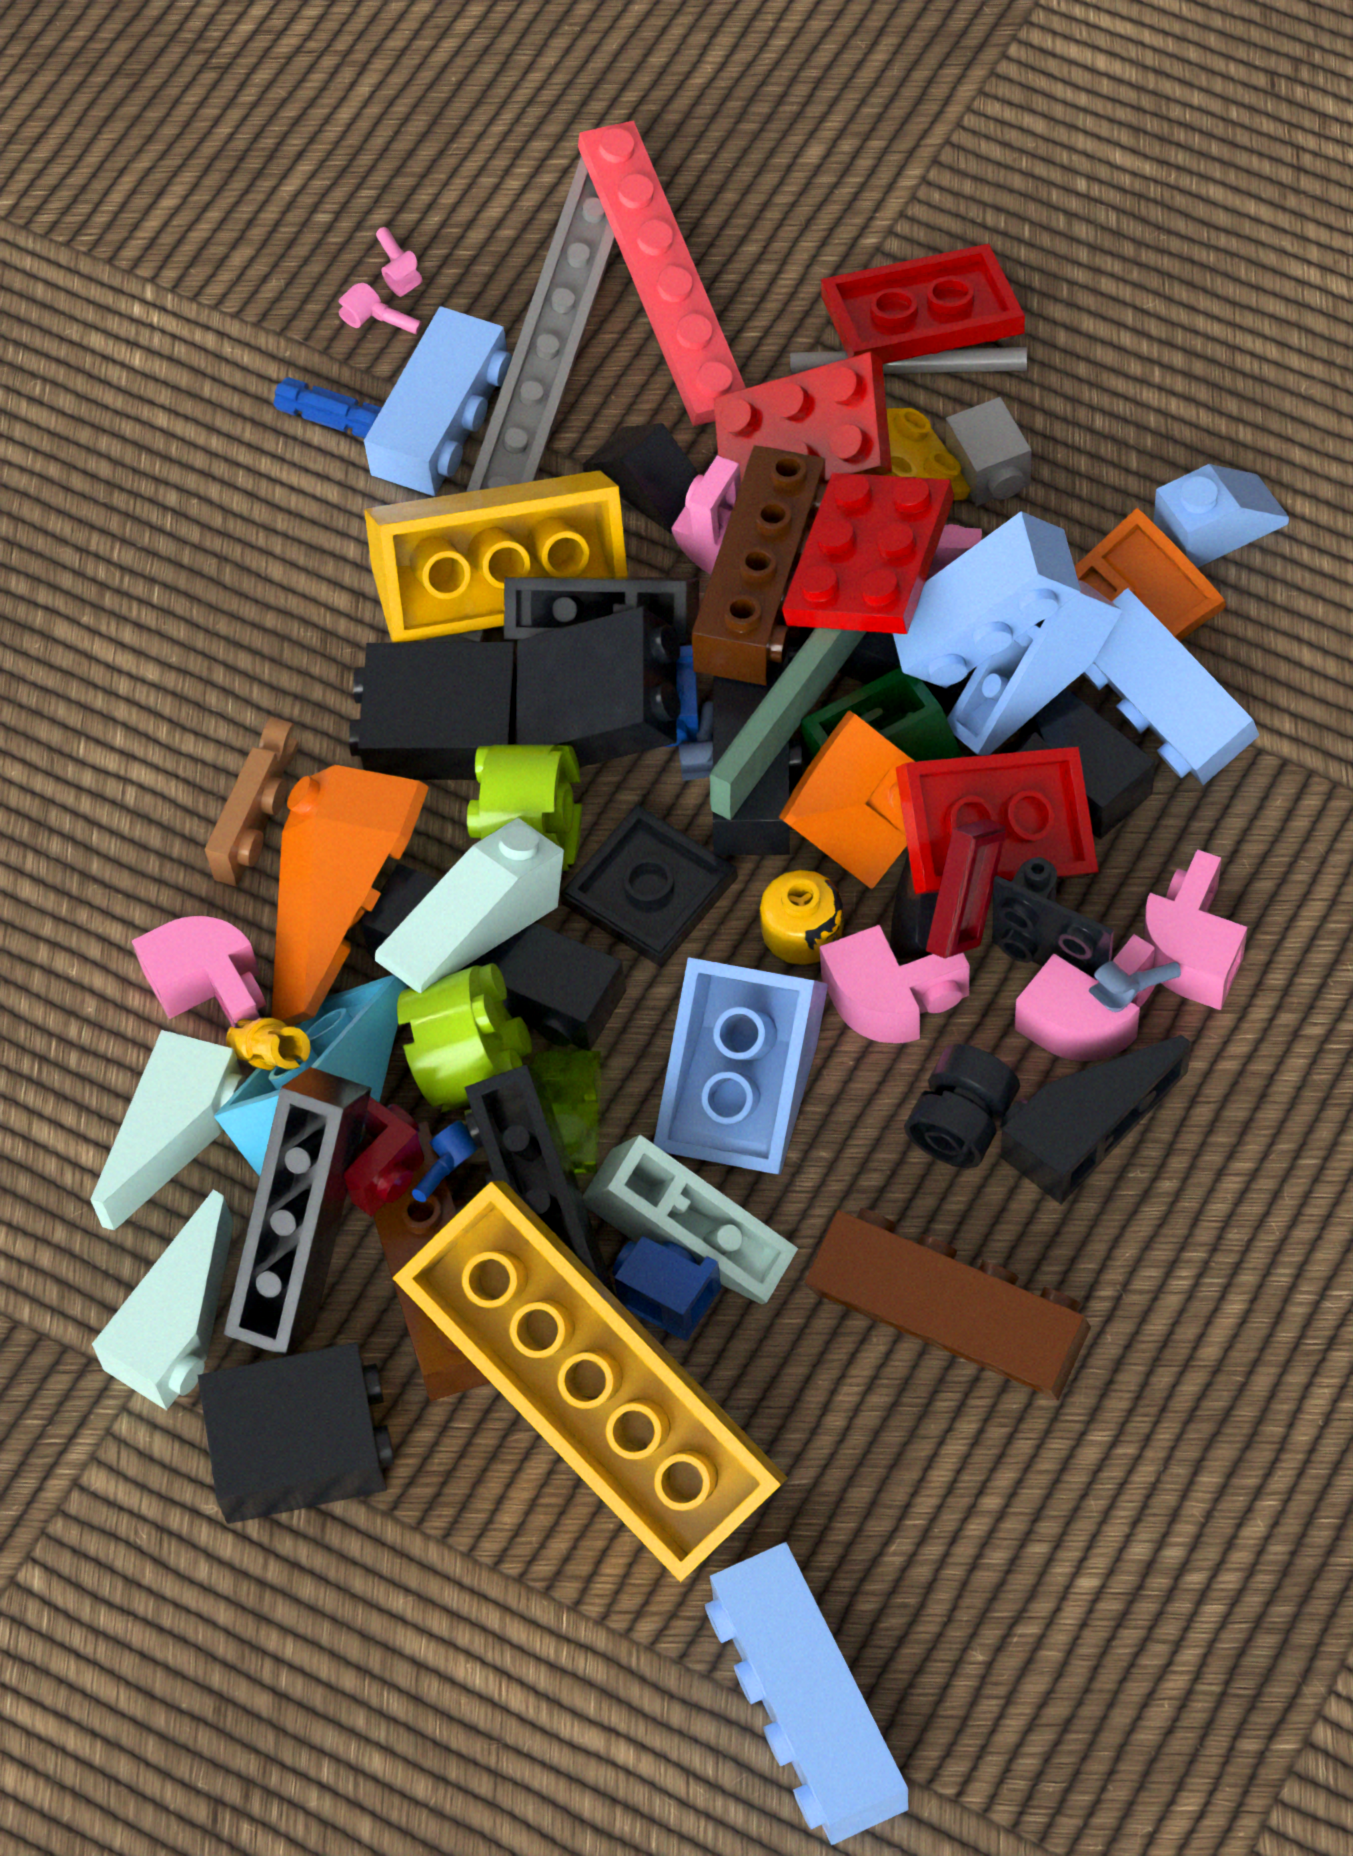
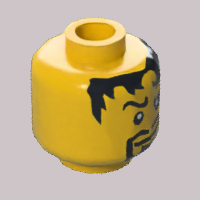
M796 870L786 872L771 881L763 892L759 909L761 931L766 946L776 957L787 963L799 965L820 962V946L842 939L844 928L843 903L839 890L829 878L815 871Z

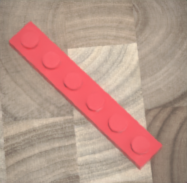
M633 120L580 132L578 140L579 151L691 423L694 427L715 422L713 398L746 389L636 124Z

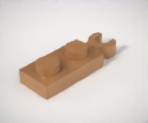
M270 717L263 729L259 748L252 746L205 847L214 881L238 887L246 867H253L257 863L263 847V830L270 815H277L280 812L286 798L287 782L282 778L285 767L289 766L294 759L299 745L298 740L290 738L294 730V723Z

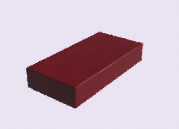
M983 819L952 830L926 951L942 958H948L981 945L993 892V880L997 874L1005 839V825L989 819Z

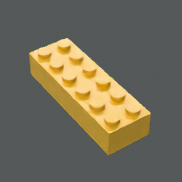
M491 1181L393 1277L399 1286L680 1582L788 1479L505 1181Z

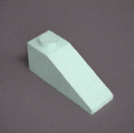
M516 818L472 845L376 950L375 961L416 992L422 993L439 979L459 971L558 907L564 850L520 818Z
M161 1030L90 1199L102 1227L111 1230L118 1228L221 1134L223 1128L214 1115L246 1081V1076L242 1075L233 1048Z
M638 1135L611 1149L583 1195L588 1209L637 1243L643 1235L660 1245L668 1241L681 1246L696 1259L699 1266L706 1256L718 1261L721 1285L760 1304L768 1302L798 1250L796 1246L642 1135Z
M215 1190L210 1193L92 1343L104 1371L165 1410L170 1407L179 1394L184 1396L198 1383L197 1375L203 1374L204 1362L208 1356L234 1227L224 1195Z

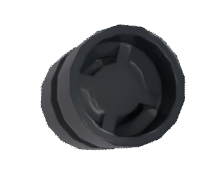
M948 1045L928 1079L931 1091H923L904 1124V1129L913 1144L926 1154L954 1167L969 1169L978 1167L997 1133L995 1122H1001L1020 1089V1082L1014 1071L992 1054L970 1045Z

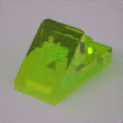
M537 1051L532 1069L543 1077L574 1172L597 1173L601 1051Z

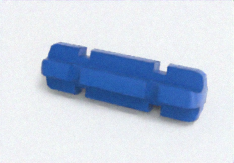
M290 377L284 378L281 383H278L275 390L274 406L277 410L297 416L300 411L302 412L303 419L347 433L348 428H352V434L363 439L367 436L382 409L366 402L360 407L358 406L359 402L357 399L318 386H313L312 391L308 390L309 386L307 383Z

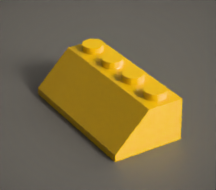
M600 470L364 509L371 567L392 643L411 642L504 626V577H628L619 486Z

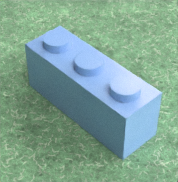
M441 306L438 308L364 439L372 476L435 496L445 477H452L456 473L462 459L463 445L470 432H477L482 426L487 413L488 399L496 386L502 387L512 359V354L507 352L504 326Z
M1021 511L927 580L924 584L908 634L893 633L902 672L947 688L963 680L972 669L993 654L1009 647L1014 639L1041 620L1051 617L1059 607L1079 594L1081 589L1064 529Z
M1127 588L1112 601L1123 611L1092 665L1082 674L1098 690L1108 684L1117 693L1122 701L1115 706L1116 709L1139 734L1149 728L1164 743L1157 749V752L1180 778L1191 772L1204 785L1260 735L1254 720Z

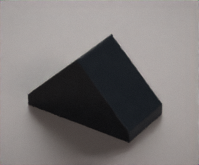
M663 423L622 427L583 463L584 472L600 470L619 486L620 498L670 534H672V526L686 506V496L691 483L696 476L700 475Z

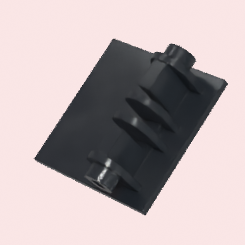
M1035 857L1021 865L1011 882L996 875L993 880L992 943L998 945L1007 956L1022 963L1032 961L1044 966L1050 957L1056 954L1097 980L1094 976L1095 972L1112 959L1114 929L1056 903L1055 885L1057 882V871L1054 865L1044 858Z

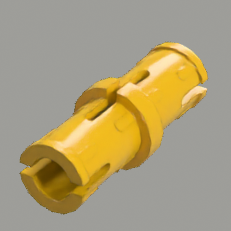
M269 1017L257 1020L241 1019L237 1021L241 1029L231 1026L226 1035V1046L234 1049L237 1059L249 1061L252 1066L264 1070H273L276 1066L288 1070L296 1069L300 1065L294 1059L306 1062L311 1051L307 1034L301 1029L292 1026L287 1027L283 1021Z

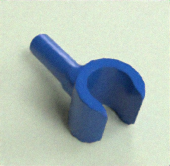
M457 1120L429 1142L440 1159L432 1165L413 1189L412 1195L417 1201L425 1202L443 1178L459 1168L478 1149L469 1130L461 1120Z

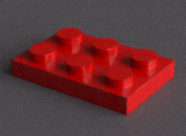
M989 243L821 279L822 300L848 358L872 352L882 359V364L884 365L904 359L937 354L946 350L1025 334V315Z
M872 352L713 398L718 456L739 463L741 482L754 445L825 458L826 484H828L832 472L867 475L892 473L882 359Z
M832 472L782 606L786 625L908 634L954 500L951 480Z
M1079 746L908 762L895 767L915 895L939 892L952 830L983 819H989L1006 826L1005 839L996 874L1003 879L1011 882L1021 865L1035 857L1044 858L1051 862L1056 868L1057 879L1084 877L1099 872Z

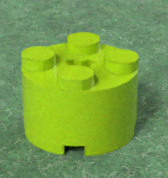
M479 746L475 756V772L477 781L480 783L479 800H470L468 805L467 827L469 836L471 838H481L482 840L516 818H520L564 850L562 871L569 870L567 864H574L577 858L582 826V803H574L573 791L570 783H581L579 764L572 746Z
M494 963L482 967L477 965L449 974L430 985L422 993H418L410 987L402 990L399 994L397 1001L398 1024L402 1025L410 1022L414 1037L413 1043L403 1045L407 1062L427 1102L432 1107L443 1104L441 1111L443 1113L470 1105L464 1087L523 1066L522 1056L532 1053L531 1038L525 1022L521 1017L512 1019L504 1007L503 1000L507 998L506 985L501 971Z

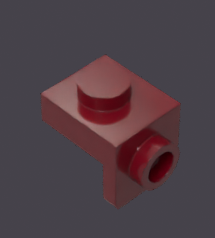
M370 1096L364 1125L368 1134L375 1140L343 1174L351 1202L372 1217L385 1202L393 1203L405 1193L413 1179V1172L425 1160L418 1136L420 1128L415 1120L399 1106L390 1104L386 1108Z

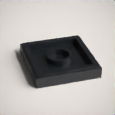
M636 804L560 892L561 903L662 968L738 878L737 867L719 855H714V852Z

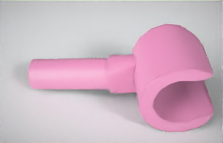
M383 227L377 231L376 236L391 262L382 267V275L389 288L397 296L402 297L420 285L423 279L416 270L418 264L414 253L411 251L404 253L389 229Z
M358 283L352 286L339 299V303L343 306L339 310V315L352 327L359 328L366 320L373 316L380 321H385L415 335L418 334L421 328L422 321L381 303L378 294L368 284Z

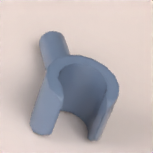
M705 702L702 705L699 732L696 733L697 742L678 744L683 781L710 777V772L713 769V702Z
M1109 961L1095 972L1094 976L1099 983L1090 987L1088 992L1110 1011L1120 1012L1131 1003L1139 991L1145 990L1146 987L1180 977L1181 969L1177 962H1171L1143 972L1138 971L1129 976L1114 961Z

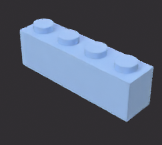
M787 1543L779 1544L711 1575L713 1601L705 1604L708 1618L719 1641L723 1643L732 1639L740 1654L742 1662L735 1664L734 1670L749 1703L753 1704L762 1700L772 1723L764 1726L763 1729L780 1766L792 1762L802 1783V1786L793 1789V1792L809 1828L813 1829L822 1825L832 1846L909 1810L908 1787Z

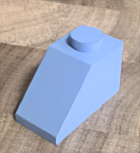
M1207 464L1156 489L1153 523L1181 550L1196 568H1199L1288 525L1289 516L1257 474Z

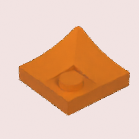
M1138 508L1128 515L1074 566L1078 580L1089 584L1111 602L1128 588L1179 642L1226 607L1225 599Z
M849 710L808 766L779 818L872 890L907 846L895 767L915 761Z

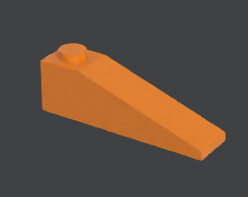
M333 765L310 777L304 776L294 786L287 800V807L290 809V813L283 828L281 840L271 1018L283 1021L287 1027L315 1018L351 950L350 943L344 939V936L348 929L352 928L359 921L365 910L371 912L381 893L371 886L387 856L389 855L399 860L403 854L429 789L427 785L418 780Z

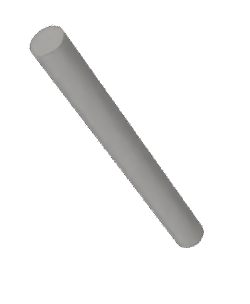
M1027 347L951 349L937 354H928L886 363L883 365V374L1027 371ZM846 351L790 352L791 375L847 359L848 355Z

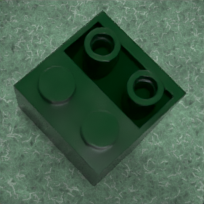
M901 666L801 719L803 760L808 766L849 710L915 762L963 757L941 705L921 679L903 673Z

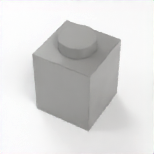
M1001 397L946 417V449L960 463L961 474L971 489L969 495L976 506L993 499L1009 498L1018 493L1022 488L1030 485L1032 450Z

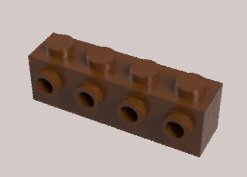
M753 446L692 631L693 672L766 686L773 663L784 662L789 646L790 626L785 625L786 621L782 606L828 485L825 483V458L763 446Z
M427 1121L417 1124L420 1128L418 1136L425 1161L413 1172V1179L405 1193L393 1203L385 1202L373 1215V1219L431 1402L491 1382L393 1279L467 1205L465 1197L452 1200L446 1181L458 1178L456 1170L443 1178L425 1202H419L413 1197V1189L432 1165L440 1159L429 1144L433 1138ZM373 1137L360 1142L355 1160L375 1140Z
M861 1208L857 1217L837 1210L804 1282L815 1295L1059 1401L1091 1329L1085 1316L1078 1313L1081 1305L1079 1301L1048 1287H1043L1040 1296L1015 1286L1019 1276L988 1261L982 1260L979 1268L975 1269L954 1260L958 1250L928 1235L921 1234L917 1243L894 1234L897 1227L896 1223L870 1210Z

